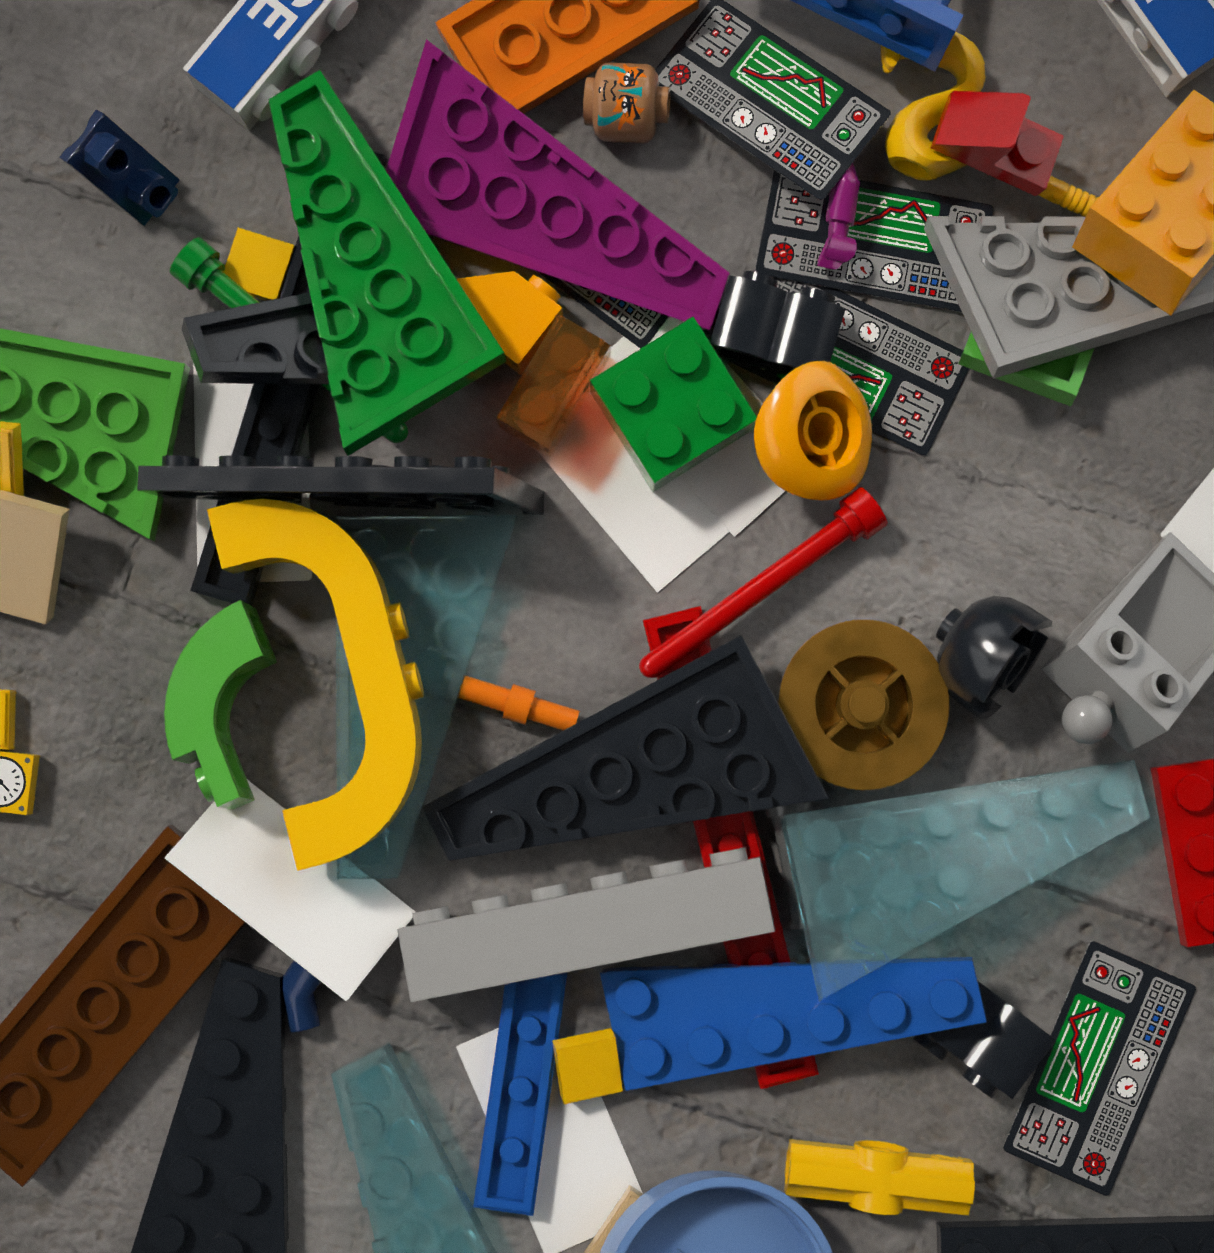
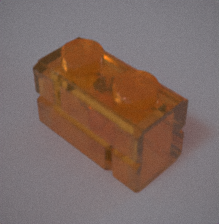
M558 315L496 417L499 428L540 453L551 457L588 396L590 380L602 373L611 358V345L569 319Z

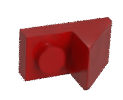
M953 91L948 96L930 148L1033 196H1037L1047 188L1064 136L1025 118L1031 96L1027 94Z

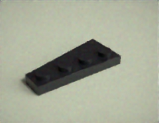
M310 292L185 317L183 319L182 332L201 383L329 384L328 369L322 342L318 334Z

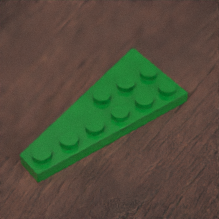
M319 70L268 100L281 161L289 187L293 217L301 243V254L318 334L322 342L329 375L327 376L330 390L335 402L340 425L339 431L342 446L346 455L349 456L507 361L504 351L334 90Z

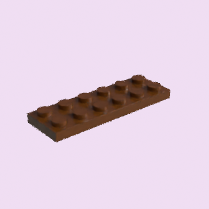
M169 825L163 830L0 1024V1169L21 1187L30 1182L246 924L245 921L165 859L167 854L184 836L174 825Z

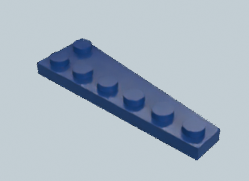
M972 957L886 959L878 962L849 960L811 964L783 962L773 963L772 965L744 966L716 964L710 967H616L604 969L600 972L611 1027L616 1037L618 1059L626 1091L987 1022Z

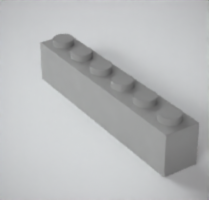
M744 847L709 854L712 866L689 871L687 870L686 860L683 859L650 866L652 878L628 882L626 871L590 878L592 890L568 894L567 884L561 883L532 889V902L509 906L506 894L471 901L473 913L450 918L448 906L412 913L414 925L397 929L410 1002L775 932L761 857L748 859L746 848Z

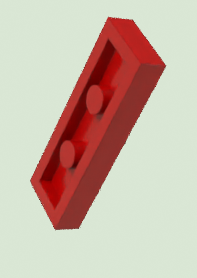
M1214 758L1150 767L1180 945L1193 947L1214 943Z

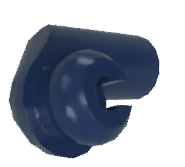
M294 960L282 977V991L290 1031L299 1032L320 1026L314 992L321 981Z

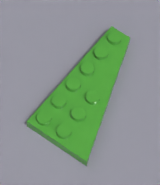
M0 328V421L21 423L23 469L78 498L144 537L155 541L164 498L137 490L138 466H162V456L173 455L190 367L185 363Z

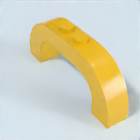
M268 499L244 500L207 509L223 570L235 574L276 563L297 564L307 567L316 574L331 596L364 724V755L356 774L340 791L328 798L285 809L282 812L297 871L337 860L374 840L392 823L404 807L418 775L421 761L422 735L415 699L423 698L424 690L416 662L406 664L400 640L409 638V631L403 608L400 602L390 604L383 578L367 551L347 531L327 517L295 503Z

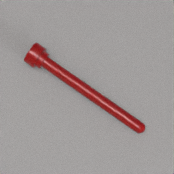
M858 487L839 501L840 508L833 513L835 519L645 655L639 663L641 674L647 678L658 677L846 540L850 539L855 542L861 537L868 540L885 528L888 522L876 500L862 487Z

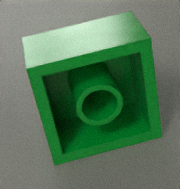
M694 316L590 380L591 395L652 492L753 431L757 416Z

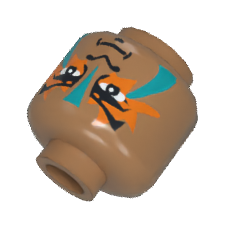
M603 63L597 70L595 77H587L585 81L583 97L584 125L593 126L595 135L605 142L648 143L656 133L657 123L669 122L670 87L659 86L658 74L651 65Z

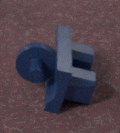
M97 109L89 118L87 127L82 135L66 148L59 157L143 226L147 224L152 216L156 218L162 216L178 195V189L175 186L180 179L110 118Z

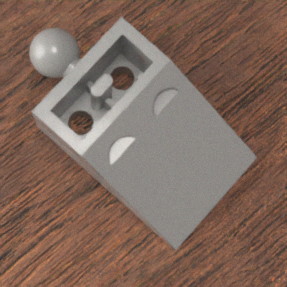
M1171 532L1165 535L1089 613L1041 668L1072 699L1066 705L1062 714L1063 728L1072 740L1081 744H1094L1109 734L1129 753L1167 732L1214 671V573Z

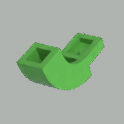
M242 600L227 606L215 614L189 640L181 652L170 677L164 710L165 732L172 760L187 764L199 760L201 766L195 769V776L202 794L207 801H215L217 807L232 810L255 801L231 739L229 723L231 708L239 690L249 678L260 670L277 663L256 608Z

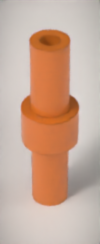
M466 675L458 697L462 700L504 712L503 719L526 725L527 720L562 731L576 724L580 712L576 709L534 697L535 690L515 684L512 685L511 689Z

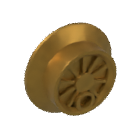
M845 621L825 628L812 636L792 657L783 675L779 690L778 703L817 776L829 783L848 789H881L893 786L911 777L934 755L943 739L948 723V688L939 672L937 660L929 649L915 636L900 627L882 621Z

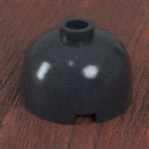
M991 596L971 604L964 612L957 608L953 609L943 620L936 633V638L943 642L937 655V662L939 664V672L948 688V694L980 719L986 720L995 714L1002 706L992 699L1001 689L1005 690L1007 688V690L1014 693L1021 685L1048 640V637L1039 630L1052 627V620L1030 606L1009 597Z

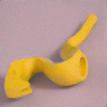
M957 32L954 33L938 67L949 71L956 78L957 84L949 90L911 102L896 114L887 129L885 150L889 164L897 171L917 180H934L966 166L962 162L931 149L933 141H930L928 138L930 130L940 122L950 93L953 91L981 92L984 86L986 76L983 57L972 41ZM881 45V63L884 73L889 74L892 72L899 60H910ZM1052 175L1046 190L1038 195L1054 204H1060V207H1067V210L1073 211V213H1080L1082 217H1086L1090 207L1099 198L1093 194L1089 195L1087 191L1082 192V189L1076 188L1072 184L1069 185Z

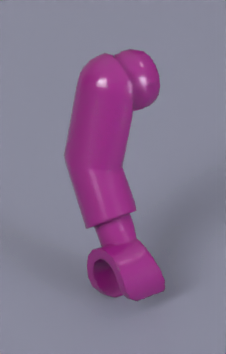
M853 163L829 192L830 197L826 212V222L829 223L828 238L818 258L817 266L836 270L843 263L851 260L856 253V240L847 237L849 227L854 226L860 186Z

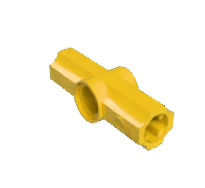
M789 1139L785 1161L784 1192L788 1196L848 1202L851 1208L879 1215H898L903 1212V1209L969 1216L975 1190L974 1163L971 1159L940 1154L909 1152V1149L904 1146L874 1140L855 1141L854 1146Z

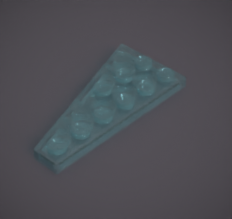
M517 515L336 516V524L355 538L374 561L385 583L390 604L401 603L409 631V638L400 640L406 664L416 662L424 690V697L415 699L421 725L422 750L418 775L413 789L397 817L381 834L362 848L337 859V879L399 878L422 806L424 805L458 701L460 689L518 518ZM336 618V763L338 792L350 782L362 762L365 750V730Z
M1135 760L784 815L781 825L819 1002L1148 820L1150 814Z

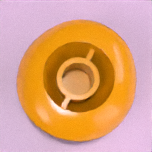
M813 361L803 364L788 373L768 395L759 410L754 427L755 449L764 472L783 490L802 498L820 501L842 497L861 482L865 475L871 452L872 421L862 392L854 381L838 366L827 361Z

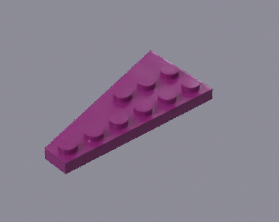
M426 39L386 168V172L425 232L684 322L694 316L700 327L711 330L730 273Z

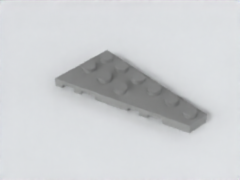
M928 216L924 231L993 379L1213 312L1214 266L1172 316H1170L1072 248L1085 217L1044 216L1040 223H1005L1004 216H982L979 223H950L949 216Z

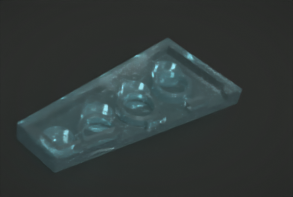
M390 1042L337 1068L331 1074L348 1148L349 1151L354 1152L360 1176V1181L357 1185L362 1206L368 1209L375 1238L372 1242L373 1252L497 1253Z

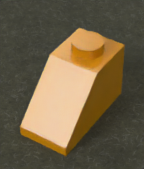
M515 271L457 278L466 295L504 351L507 361L505 364L521 375L564 320L563 308L557 304L561 296L541 278L532 275L527 281Z

